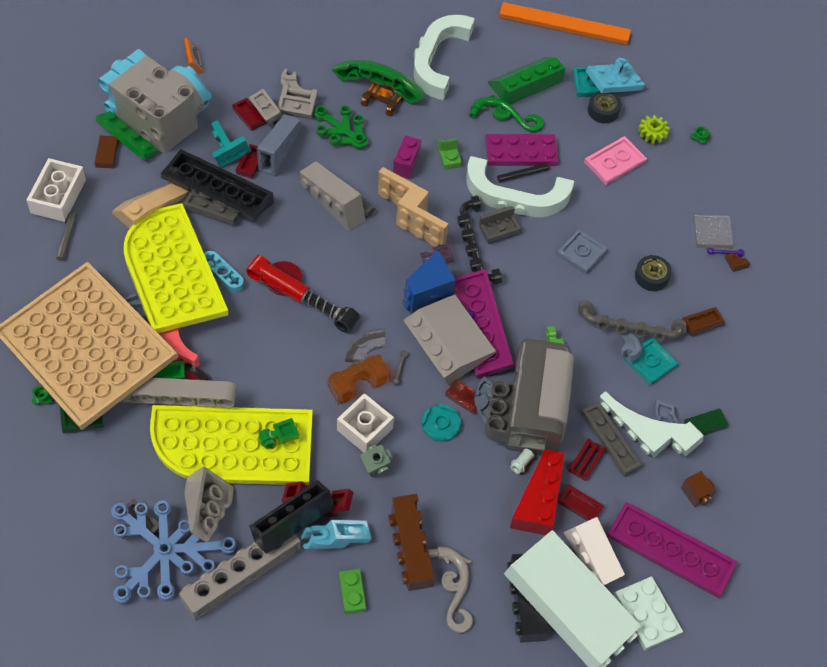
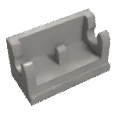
M262 89L249 97L264 120L273 128V123L282 118V113L266 91Z

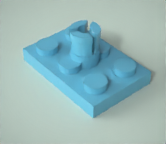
M624 58L616 59L615 64L588 66L586 69V73L601 93L639 91L645 87L644 82Z

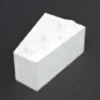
M597 517L563 532L579 559L603 585L625 575Z

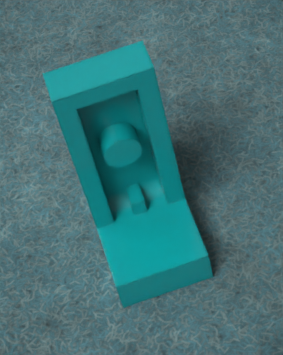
M216 120L211 123L214 128L211 132L215 139L221 140L218 143L221 148L212 153L220 168L251 152L244 136L230 142L219 122Z

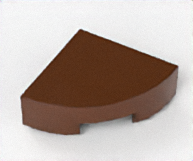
M733 253L726 254L725 259L732 272L749 268L750 262L746 258L735 256L736 254Z

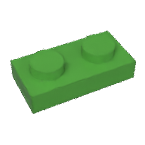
M360 569L339 571L344 613L366 612Z

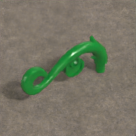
M495 95L478 99L470 108L469 116L475 118L481 109H486L487 106H497L493 111L495 119L506 121L511 115L524 129L532 133L540 131L544 125L543 119L536 114L528 115L525 118V122L533 121L536 125H527L509 103L499 98H494Z

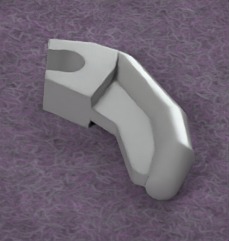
M285 68L281 74L282 87L284 84H289L290 87L302 88L297 84L296 72L288 75V69ZM290 94V95L296 96V97H302V98H307V99L309 98V97H307V96H301V95H296V94Z

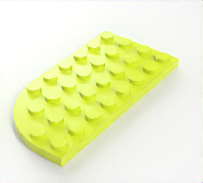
M182 203L160 208L131 226L124 241V258L149 325L157 333L228 316V308Z
M152 405L150 435L153 448L161 462L175 474L187 479L188 476L205 466L227 483L286 485V483L303 481L309 485L313 410ZM290 418L293 419L299 433V439L281 445L278 439H276L275 446L269 449L261 446L258 439L261 430L270 429V431H274L273 424Z

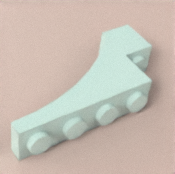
M606 391L600 395V405L605 412H610L614 416L613 420L619 427L623 426L627 430V435L633 441L637 440L641 444L640 448L646 455L650 454L655 458L672 443V448L678 454L682 453L686 457L703 442L704 435L690 421L687 424H676L653 420L624 407Z

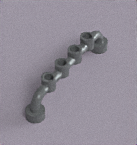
M582 301L578 306L579 315L585 320L597 324L600 330H606L610 326L615 327L619 334H624L627 330L635 331V335L639 338L645 337L646 334L654 335L656 341H663L665 337L677 338L685 334L687 324L682 319L674 320L670 331L666 330L663 326H647L644 322H638L637 324L629 323L624 318L618 320L609 319L604 314L594 316L592 315L594 307L590 301Z

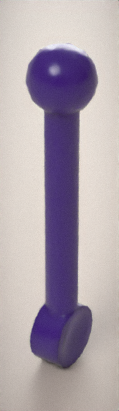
M709 247L707 249L708 254L733 253L739 257H743L745 253L742 249H739L738 251L713 249L712 247Z

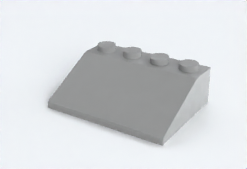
M455 294L420 308L403 320L448 385H451L497 353Z

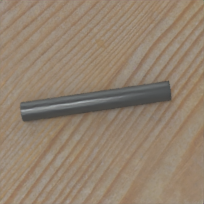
M70 212L56 257L59 261H63L77 215L75 212Z

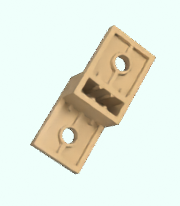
M382 167L379 171L378 194L397 205L396 225L402 230H407L414 234L415 237L425 240L433 247L442 250L446 246L448 223L427 212L429 192Z

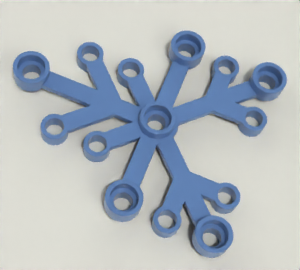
M158 501L154 506V514L159 518V539L146 528L148 508L145 503L140 502L135 505L137 520L129 514L128 507L123 503H117L111 509V515L115 521H125L130 526L126 527L123 524H117L114 527V535L117 538L141 535L154 546V554L142 567L127 568L124 565L116 567L115 576L117 579L123 580L126 577H131L125 585L116 587L113 592L114 600L118 604L129 602L131 591L138 583V597L147 599L150 596L148 573L159 561L161 584L157 588V595L162 601L171 600L174 597L175 590L174 586L170 583L169 560L180 569L183 575H189L193 571V564L190 561H184L176 553H185L206 573L214 570V562L210 559L206 560L198 552L220 550L224 555H232L236 551L237 543L232 537H224L221 541L197 543L200 538L192 534L184 544H176L184 534L190 532V527L187 530L181 529L183 524L189 526V521H180L178 529L168 538L167 517L171 514V506L167 501ZM161 505L166 506L165 511H160L158 508ZM139 507H144L145 511L138 512L137 509ZM118 508L124 510L121 514L116 513ZM122 528L124 529V532L122 534H118L116 532L117 529ZM231 542L232 546L227 548L224 544ZM162 546H167L168 550L166 552H162L160 548ZM207 563L212 565V568L209 570L204 568V565ZM189 565L191 569L184 571L183 566ZM120 569L125 570V574L122 576L117 574ZM164 587H168L170 591L169 593L164 594L162 592V589ZM142 589H147L148 593L146 595H141L140 591ZM121 590L126 592V595L123 597L118 595V592Z

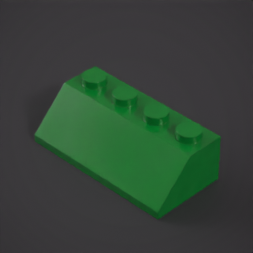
M544 57L488 81V84L501 100L512 104L563 82L565 67L557 57Z

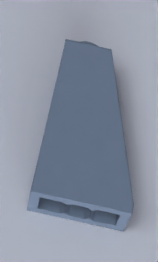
M284 114L257 148L258 169L260 172L276 176L301 131L300 119Z

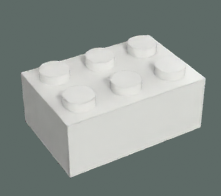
M48 158L27 198L30 213L65 222L86 181L83 167Z

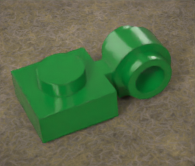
M290 418L273 424L274 431H270V429L261 430L258 437L261 446L269 449L275 446L276 439H278L281 445L299 439V433L293 419Z

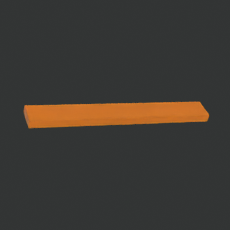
M505 2L502 3L499 18L624 45L628 44L631 29Z

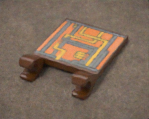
M373 82L366 93L362 94L361 105L368 106L371 98L387 103L385 114L392 116L402 97L395 93L391 86Z

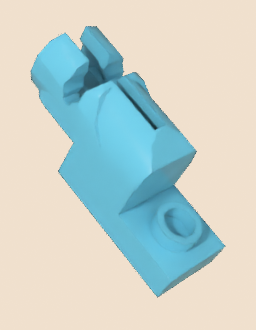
M331 520L326 526L304 528L301 533V539H310L308 543L303 545L304 549H343L349 543H368L371 540L367 521Z

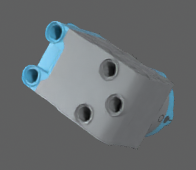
M140 49L134 51L123 61L121 59L116 60L112 64L111 70L98 79L99 86L105 92H108L109 99L103 103L107 112L111 111L155 148L164 153L171 151L177 144L197 130V115L205 110L212 100L211 93L192 67L175 66L168 71Z

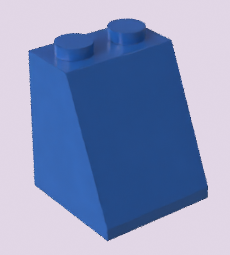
M439 251L435 252L406 279L405 289H403V305L411 314L420 308L452 296L454 293L455 278Z

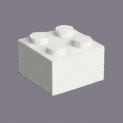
M364 393L337 418V431L365 453L368 447L378 444L393 429L394 417Z

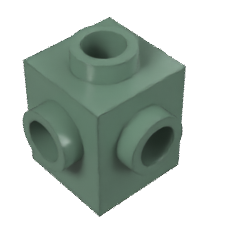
M374 444L366 449L367 452L360 455L370 476L376 473L378 475L384 474L389 471L388 467L392 466L390 460L393 457L389 449H384L382 444L379 446Z

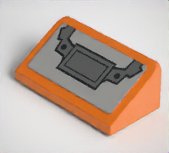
M185 38L184 44L189 66L197 74L203 73L204 70L198 47L188 38Z

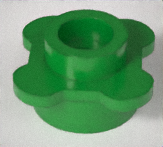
M699 126L695 128V132L690 137L700 144H705L707 138L711 137V133L706 127Z
M42 385L33 388L32 403L34 405L39 403L50 404L52 402L50 394Z

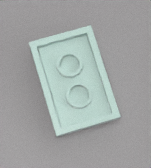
M652 576L615 592V598L641 625L636 633L644 651L682 635L683 630Z

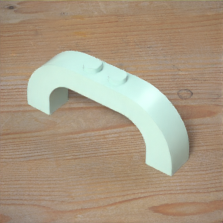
M465 15L444 16L434 21L428 27L424 37L421 36L419 48H416L414 52V79L416 84L427 95L444 100L449 88L450 77L438 74L430 68V63L438 45L448 38H459L469 41L474 30L475 18Z
M473 156L469 158L466 175L467 187L473 196L478 195L480 202L484 205L499 210L503 207L513 206L515 209L514 213L518 215L548 217L560 212L570 200L574 185L573 180L557 177L555 186L550 192L543 195L530 194L494 185L485 176L487 160Z

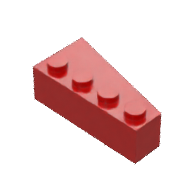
M544 450L512 517L511 529L547 535L553 529L565 453Z

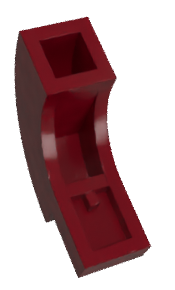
M303 481L286 483L281 502L284 503L308 487V485ZM350 489L330 491L334 508L321 517H338L339 512L349 511L354 492Z

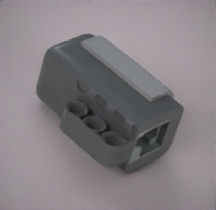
M524 339L521 341L518 347L513 382L497 381L492 385L485 435L488 439L505 442L506 449L511 451L523 452L524 449H529L533 454L541 456L545 449L559 451L567 427L574 367V356L567 345L535 339Z

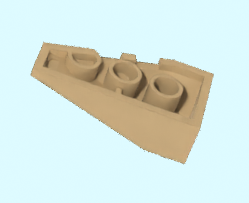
M170 183L129 199L111 212L130 229L133 224H137L158 209L176 205L189 195L190 192Z

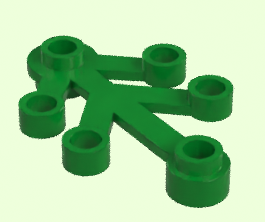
M343 105L340 108L342 123L329 115L324 106L316 107L314 119L318 122L327 121L335 127L327 128L325 125H319L316 128V133L320 137L331 135L329 137L330 145L352 144L355 149L362 150L368 144V137L362 133L364 120L362 115L357 114L353 117V124L356 126V133L350 130L349 116L351 108L349 106ZM339 135H346L348 138H340Z

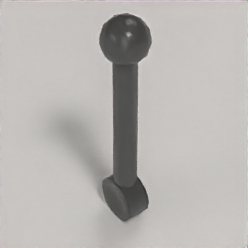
M407 351L401 352L399 368L396 377L392 381L394 385L400 383L399 377L405 359L408 358Z

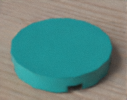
M443 404L428 408L423 414L421 422L425 435L437 442H446L455 438L460 431L461 419L457 411Z

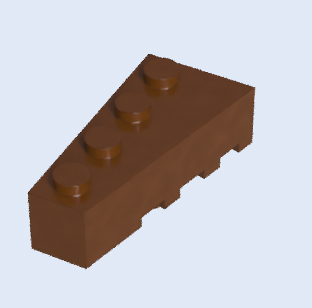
M417 493L393 497L391 514L388 515L389 525L394 527L395 531L392 534L394 546L399 548L397 553L398 564L402 565L404 572H401L403 585L407 584L408 591L433 587L434 584L429 551H425L427 548L425 532L420 531L422 529L421 511H416L417 502L419 501Z

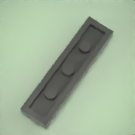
M597 402L582 409V416L603 447L606 448V451L622 475L625 476L641 468V462L600 403Z

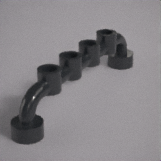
M475 195L470 196V200L462 204L460 216H457L459 227L464 226V230L461 231L463 241H468L469 244L465 245L467 256L472 255L473 260H469L471 271L476 270L477 272L483 270V265L477 243L474 239L469 215L467 214V209L472 207L473 211L481 209L479 197ZM500 269L491 270L492 274H488L489 281H493L494 284L502 283Z

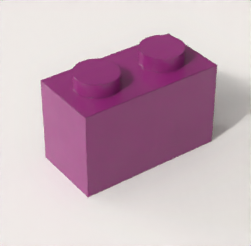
M404 136L394 159L393 173L410 179L420 156L421 139Z

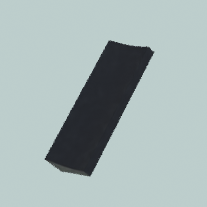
M182 149L179 150L161 173L162 179L252 222H255L268 207L274 204L273 192Z

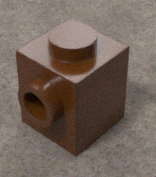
M702 471L686 478L681 487L694 507L700 504L704 506L711 502L715 492L714 484L710 479L706 478Z

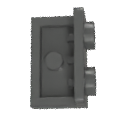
M513 206L503 207L500 210L488 212L480 216L479 228L487 243L521 233V227L514 216L515 209Z

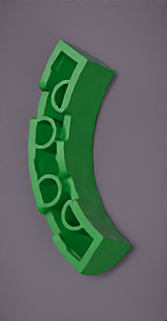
M351 60L338 63L332 68V71L342 82L360 80L362 77L369 78L371 82L380 85L386 84L391 86L393 91L400 95L409 105L421 101L424 95V91L409 77L381 63L367 60Z

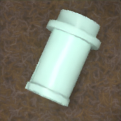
M524 449L516 460H512L510 466L512 471L516 474L523 473L527 464L534 458L533 452L529 449Z

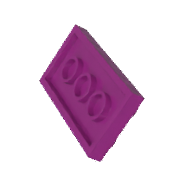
M486 134L488 166H537L545 163L548 166L558 165L555 134Z

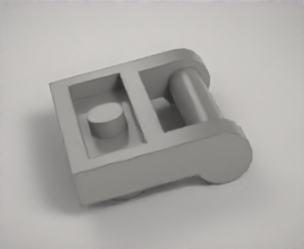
M284 84L278 109L284 114L312 118L318 90H307ZM288 93L310 97V99L288 95Z

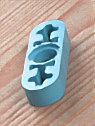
M205 252L206 260L214 259V263L208 261L213 276L230 292L238 293L244 288L243 277L216 252ZM220 269L228 271L225 275L218 274Z

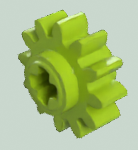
M653 115V118L650 119L649 116H646L645 120L641 119L638 131L641 132L640 137L645 136L646 142L652 140V144L655 143V140L661 143L662 139H667L670 127H667L668 122H662L663 117L657 119Z

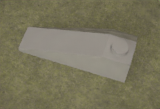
M205 466L187 477L184 494L190 532L203 541L208 542L218 527L219 520L224 517L225 510L232 503L234 487Z

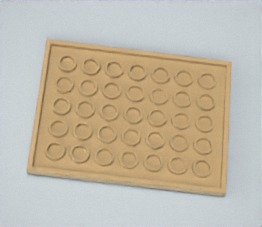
M89 262L83 264L0 324L1 341L81 430L179 357L177 352Z

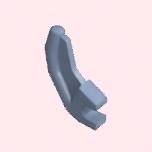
M627 330L626 333L619 334L625 342L621 349V356L628 355L627 361L632 362L640 356L642 347L639 338L633 332Z

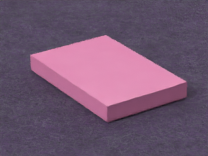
M624 136L585 158L584 163L605 185H608L646 163L647 158Z

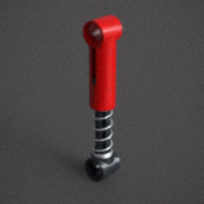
M257 255L245 270L252 280L262 281L298 303L306 302L308 306H313L316 311L320 310L323 315L330 316L336 328L341 332L350 333L360 319L359 313L353 308L335 307V304L332 305L327 302L328 300L325 301L320 296L314 295L313 291L310 292V287L272 266L270 261L261 255Z

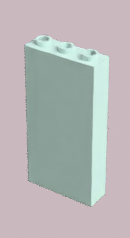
M553 530L516 560L504 573L588 667H606L612 661L609 657L612 654L616 657L625 648L622 645L625 641L630 643L638 636L636 631L641 625Z

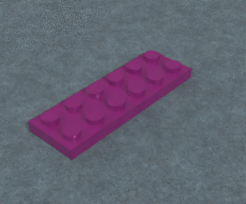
M486 269L456 277L454 294L465 309L475 314L474 322L497 352L474 368L477 378L515 368Z
M625 502L607 534L609 539L717 598L721 596L737 564V561L628 502Z

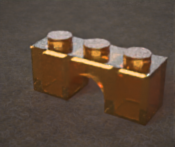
M380 354L370 356L361 363L352 364L341 372L331 374L328 377V388L338 405L356 398L355 382L360 380L367 381L375 389L390 382L391 371Z

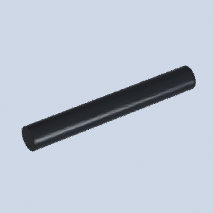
M545 163L497 175V180L502 182L546 171L549 167Z

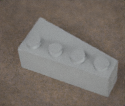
M317 161L299 172L302 187L307 189L349 232L366 221L361 194Z

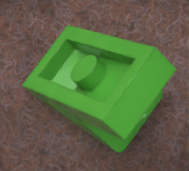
M458 139L436 140L443 168L461 167L462 162L457 149Z

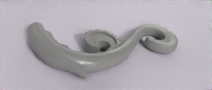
M449 547L427 549L430 558L438 557V559H444L446 563L451 561L459 571L460 580L458 583L453 582V579H457V574L450 571L443 574L441 584L445 591L456 592L447 612V626L455 633H466L472 627V615L465 609H459L458 613L464 617V621L457 624L453 621V613L467 590L469 583L467 563H471V560L466 559Z

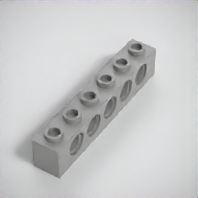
M294 535L268 554L255 542L246 549H240L233 558L222 561L215 570L204 573L197 582L183 587L179 593L182 604L192 618L197 620L301 549L300 540ZM255 555L262 556L260 560L252 559ZM237 567L245 568L242 572L235 571ZM222 578L227 580L224 584L217 583ZM204 590L209 592L206 596L199 595Z

